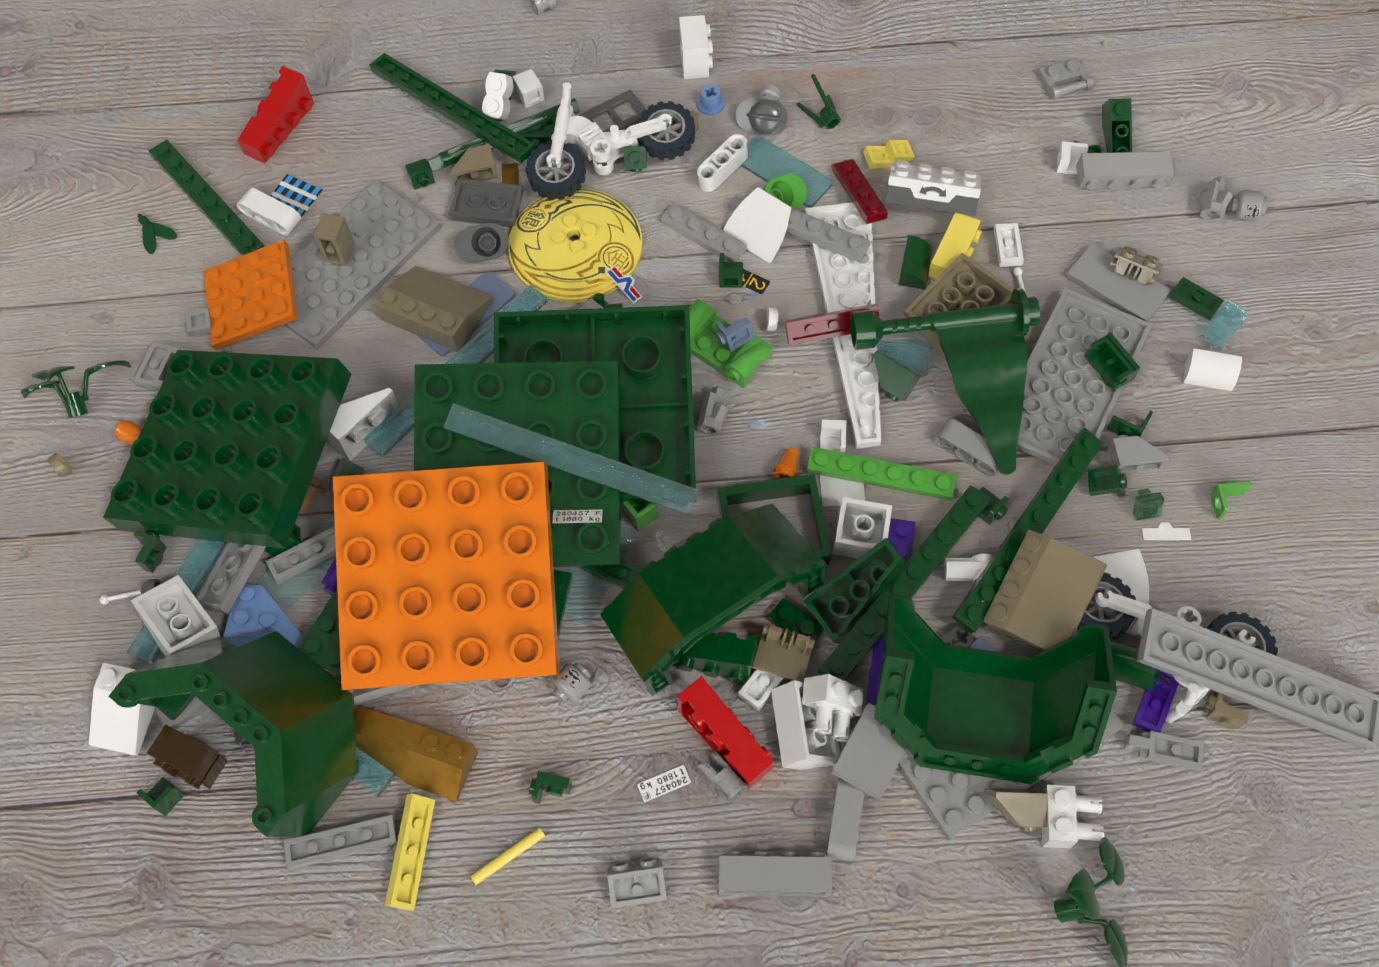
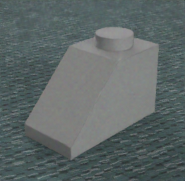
M1117 436L1113 438L1107 449L1111 466L1117 465L1121 474L1159 471L1164 468L1169 460L1166 453L1139 436Z

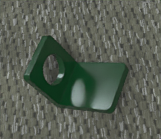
M1149 411L1141 427L1114 415L1107 426V430L1117 434V436L1140 437L1153 411Z

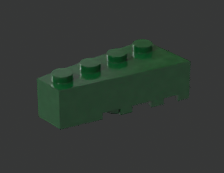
M885 538L803 601L833 643L840 644L907 561L894 544Z

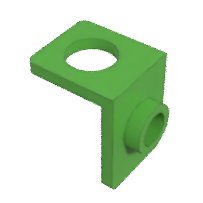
M1230 480L1217 484L1210 494L1217 520L1222 519L1228 511L1225 497L1244 495L1251 487L1250 481L1236 482L1235 480Z

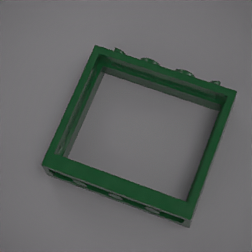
M815 474L717 487V501L721 519L729 516L728 505L810 494L821 548L815 551L824 560L826 565H830L831 550Z

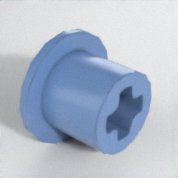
M706 85L702 88L701 96L697 101V107L700 112L706 115H715L723 110L724 99L720 95V89L717 86Z

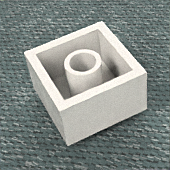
M705 15L679 17L680 50L684 79L709 77V68H713L712 55H709V53H713L712 40L707 38L711 37L710 24H706Z
M842 497L832 554L858 559L883 539H888L892 505Z

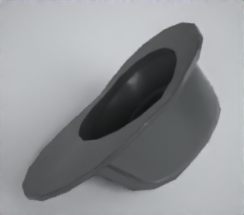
M748 98L738 106L736 120L738 125L749 133L776 135L786 126L787 112L780 102L762 98Z
M495 223L467 227L457 234L454 241V249L457 255L468 263H479L496 259L506 252L509 245L506 230Z

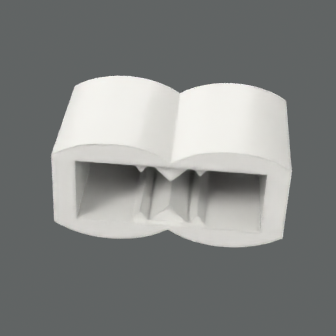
M489 72L485 82L487 95L483 100V113L491 118L506 120L510 113L509 97L513 91V79L506 74Z

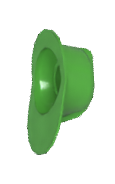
M792 173L771 179L763 188L765 192L794 209L802 206L807 197L804 181L798 175Z

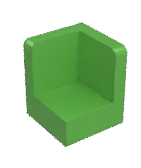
M628 501L622 502L624 514L638 531L658 518L657 506L654 503L651 505H631Z

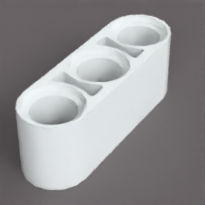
M735 134L729 137L698 167L699 186L703 191H714L748 158L747 140L743 135Z
M250 188L236 204L237 208L244 215L285 236L301 220L300 214L295 209L255 188Z

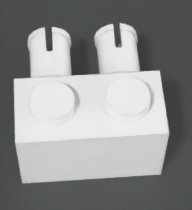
M830 674L804 678L802 704L816 710L814 732L831 734L832 717H834L832 739L843 742L848 741L850 718L862 714L863 689Z
M1045 786L1042 792L1048 793L1047 827H1042L1043 847L1070 849L1078 842V839L1100 841L1104 838V832H1100L1104 830L1102 823H1078L1076 817L1077 812L1101 814L1102 804H1099V802H1102L1101 796L1077 795L1075 786Z

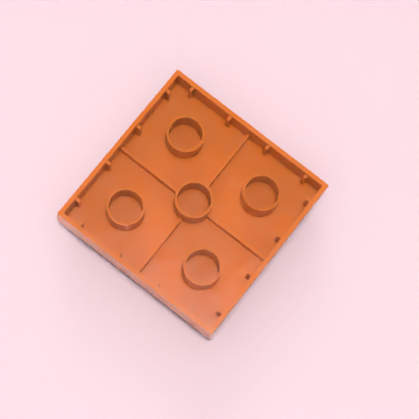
M545 462L333 477L342 690L560 674L548 467Z

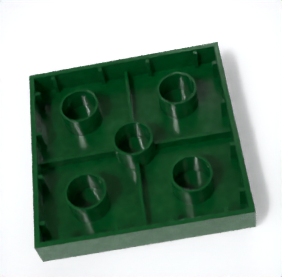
M689 305L494 312V363L618 361L620 368L621 505L625 501H628L631 505L696 502Z
M177 350L175 356L168 363V372L157 397L150 404L149 415L141 433L131 447L130 457L121 478L112 489L111 500L103 518L121 531H140L143 533L151 531L165 536L285 549L352 374L338 358Z
M618 361L415 364L414 471L545 462L548 467L553 567L621 566L620 368ZM603 509L602 523H552L554 510Z

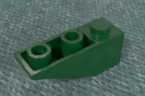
M1131 98L1109 99L1102 104V128L1107 153L1132 152Z

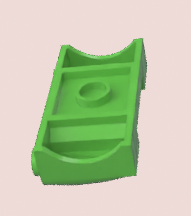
M697 299L689 307L691 354L742 388H745L757 368L764 361L772 357L773 346L755 335L754 339L730 351L725 344L722 346L715 335L718 332L715 323L720 321L725 328H728L731 324L718 317L716 310L700 299Z

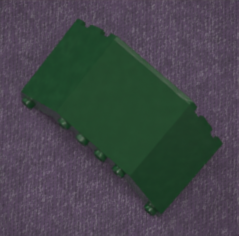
M773 503L733 514L724 519L718 518L708 525V529L701 534L696 532L686 539L687 543L679 548L674 546L664 553L665 557L657 562L653 560L645 564L641 569L642 571L603 609V612L600 614L651 696L674 683L669 669L679 660L676 655L681 650L683 653L687 652L699 640L771 593L784 589L787 586L786 582L790 581L792 585L798 584V591L803 598L825 584L826 563Z
M890 593L885 619L874 719L881 726L885 725L891 732L890 736L904 750L908 749L913 754L914 761L920 767L1031 784L1040 780L1039 776L1049 771L1056 773L1073 765V760L1082 756L1089 758L1098 753L1117 693L1108 626L1099 624L1083 625L1079 628L1076 635L1032 657L945 644L915 611V603L910 597Z
M278 631L205 641L127 673L108 696L117 705L124 708H132L137 704L157 707L170 720H176L196 696L248 741L255 750L257 806L252 812V822L266 837L309 835L359 771L355 751L357 737L356 722L353 720L354 695L349 690H342V686L337 680Z

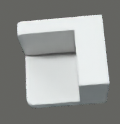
M532 69L512 76L515 91L525 108L545 101L543 87Z
M1062 141L1057 155V173L1077 175L1076 164L1081 154L1087 153L1088 144Z
M822 419L820 448L845 453L846 420Z

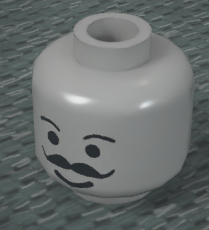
M1242 190L1238 193L1237 197L1232 198L1231 211H1235L1237 219L1258 220L1261 215H1265L1267 197H1264L1261 191Z
M577 662L574 665L567 663L560 670V674L555 675L552 680L553 685L556 687L553 692L563 702L567 699L576 702L590 688L591 682L589 678L591 675Z

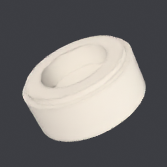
M768 307L766 330L775 331L778 326V309Z

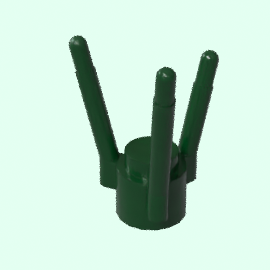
M812 74L813 82L826 107L821 109L819 118L800 102L797 103V106L816 121L820 128L825 126L826 129H833L840 123L841 118L835 109L830 95H825L815 74Z

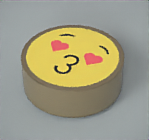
M54 453L48 458V462L60 476L65 477L72 472L69 465L59 454Z

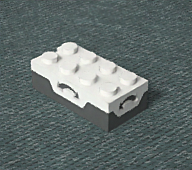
M902 160L897 161V163L892 162L885 202L975 216L981 191V175H977L976 172L969 170L964 171V173L956 172L953 168L949 167L936 169L928 164L910 165L909 162Z

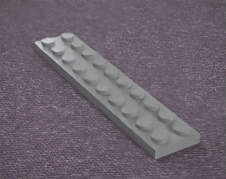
M1151 608L1146 611L1137 662L1361 747L1377 749L1379 695L1157 609Z

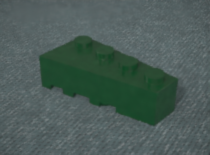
M711 632L694 644L687 652L683 653L681 650L676 655L679 660L674 665H677L679 669L690 672L693 669L702 671L704 675L709 677H718V675L728 677L734 683L747 682L753 670L752 665L757 652L758 636L748 635V640L737 638L736 633L726 632L723 636H716L715 633Z

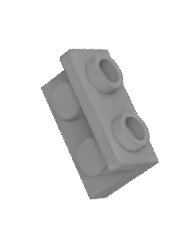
M655 857L640 859L639 863L628 864L627 861L613 863L612 867L607 868L611 908L667 900L662 860H656Z

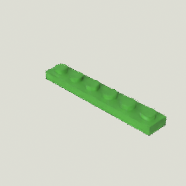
M817 447L811 448L807 468L808 473L950 501L953 499L957 475Z

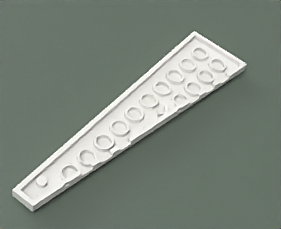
M853 202L805 208L806 214L871 241L870 247L860 263L811 242L826 313L875 304L872 223H865ZM851 334L833 337V345L856 449L879 446L881 444L879 377L874 359L877 345L871 349L854 350Z

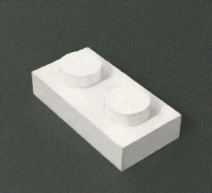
M1018 223L995 224L994 235L999 267L1022 266L1024 258Z
M756 670L738 692V696L757 711H760L771 697V690L779 687L785 678Z

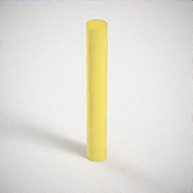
M540 827L472 874L470 877L475 885H478L544 838L545 835Z

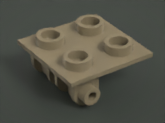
M1128 246L1124 248L1119 247L1114 256L1118 260L1113 259L1110 265L1113 272L1124 275L1130 263L1131 266L1126 277L1129 276L1135 265L1138 268L1133 280H1135L1140 268H1142L1137 281L1145 285H1153L1157 278L1153 273L1159 274L1163 265L1159 263V259L1151 255H1146V257L1138 255L1136 249Z
M772 623L770 625L765 624L752 668L792 681L803 682L815 639H812L810 635L796 634L795 630L790 632L788 628L783 630L773 626Z

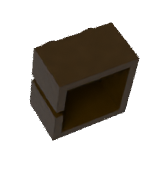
M166 724L147 752L148 755L155 759L152 764L175 778H181L185 783L196 789H199L201 785L211 789L227 763V760L210 746Z

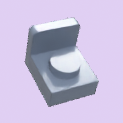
M747 317L735 322L728 328H725L720 321L715 323L718 330L715 335L722 346L725 344L730 351L755 338L751 322Z

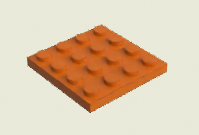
M284 239L204 270L207 308L210 310L212 330H210L211 346L215 350L298 319L289 245Z

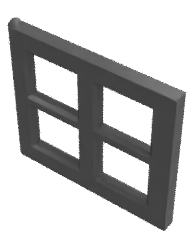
M630 89L579 116H583L594 123L593 118L608 112L616 122L619 130H626L629 126L637 124L638 118H641L642 111L646 109ZM629 102L638 114L622 121L613 109ZM610 128L602 132H610ZM653 133V134H651V135H652V136H656V135H658L659 133ZM624 157L616 159L615 162L623 159Z

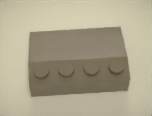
M961 253L904 310L903 314L910 318L928 316L933 312L1010 304L1011 294L1014 289ZM919 331L932 348L945 358L937 331Z
M415 266L388 285L374 306L382 321L459 352L494 298L491 295Z
M1028 529L983 621L998 633L1044 651L1074 635L1107 564L1056 539Z

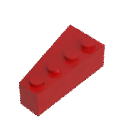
M283 65L278 71L281 74L277 82L272 81L269 86L271 92L267 99L260 101L257 116H251L237 140L245 155L264 164L274 155L277 148L287 139L291 131L298 126L301 119L314 105L304 75Z
M702 676L677 696L678 712L714 752L717 751L731 766L732 770L737 773V776L748 785V790L773 769L772 754L764 746L760 747L755 741L753 733L740 723L734 712L725 705Z

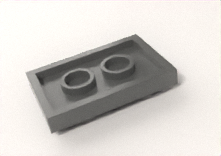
M458 179L448 214L449 218L456 221L483 224L495 223L501 226L513 227L515 226L524 192L523 186Z

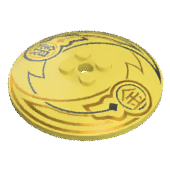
M581 188L579 191L576 190L571 197L566 196L564 197L565 199L561 200L558 198L549 200L548 197L544 196V198L537 199L525 208L518 216L515 226L511 229L508 252L512 268L517 277L526 287L538 295L560 302H585L596 293H602L605 296L619 288L605 272L613 265L623 275H632L637 268L643 246L641 229L631 210L617 198L601 191ZM573 235H578L580 237L578 240H569V238Z

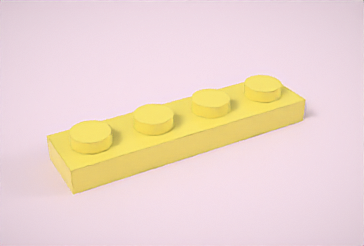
M413 793L406 796L385 906L414 911L435 804L434 799Z

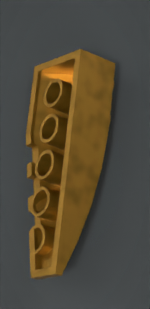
M356 705L353 706V720L356 722L357 737L355 747L389 772H392L406 784L454 802L458 801L478 754L473 744L400 718Z

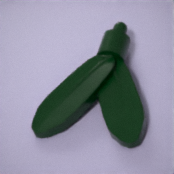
M138 214V221L143 226L144 248L149 254H153L157 248L156 236L167 240L177 238V234L173 229L150 222L145 215Z

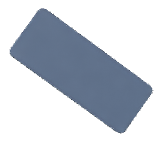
M490 271L485 272L469 286L494 298L472 333L494 315V312H498L515 298L514 290ZM417 334L421 340L441 357L446 356L452 351L450 348Z

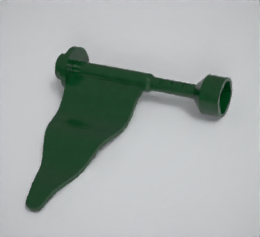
M1018 288L1012 291L1010 304L933 312L928 316L883 321L871 310L850 313V334L854 350L875 348L883 338V335L923 330L937 331L939 343L947 360L959 398L980 427L998 471L1001 474L1009 475L1016 470L1017 443L1022 419L1028 352L1024 336L1028 334L1029 326L1039 324L1040 306L1037 297H1027L1025 291L1022 288Z

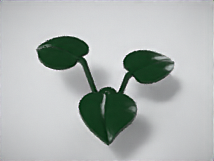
M114 360L85 369L83 395H80L79 391L69 393L61 375V372L75 369L74 366H60L31 374L32 377L45 380L46 382L25 387L21 390V393L26 398L27 395L37 389H55L61 397L63 405H65L68 418L88 414L85 401L89 400V376L107 366L122 365L131 368V365L127 361ZM55 375L58 377V380L50 381ZM58 384H61L64 393L62 392Z
M1103 838L1100 840L1099 854L1102 864L1108 872L1106 878L1094 884L1091 876L1085 869L1079 870L1072 878L1066 890V894L1070 897L1055 900L1054 910L1061 923L1078 920L1079 924L1093 923L1102 925L1105 928V940L1119 967H1126L1128 947L1121 927L1114 919L1109 920V922L1105 919H1097L1099 916V904L1095 890L1114 880L1117 886L1122 885L1125 876L1124 866L1118 852L1107 838Z

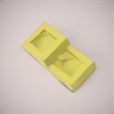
M888 140L886 146H866L863 151L869 169L890 167L892 162L897 163L900 160L908 162L915 157L908 140Z

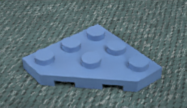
M245 584L230 609L223 639L278 631L299 648L304 637L265 588L260 585Z

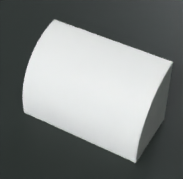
M1193 348L1185 362L1183 383L1232 391L1239 377L1242 357Z

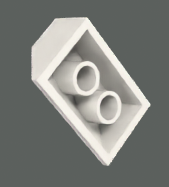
M794 680L772 689L771 693L782 767L804 770L835 766L840 756L838 741L832 739L834 717H832L831 734L814 732L816 710L802 704L804 682Z

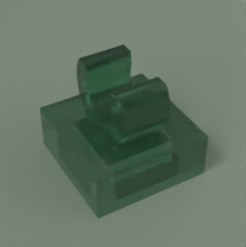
M1148 488L1138 490L1140 496H1136L1133 510L1136 521L1160 517L1164 503L1162 494L1160 492L1151 494Z

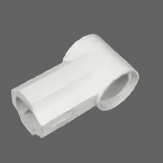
M978 554L972 558H945V581H973L975 583L993 555Z

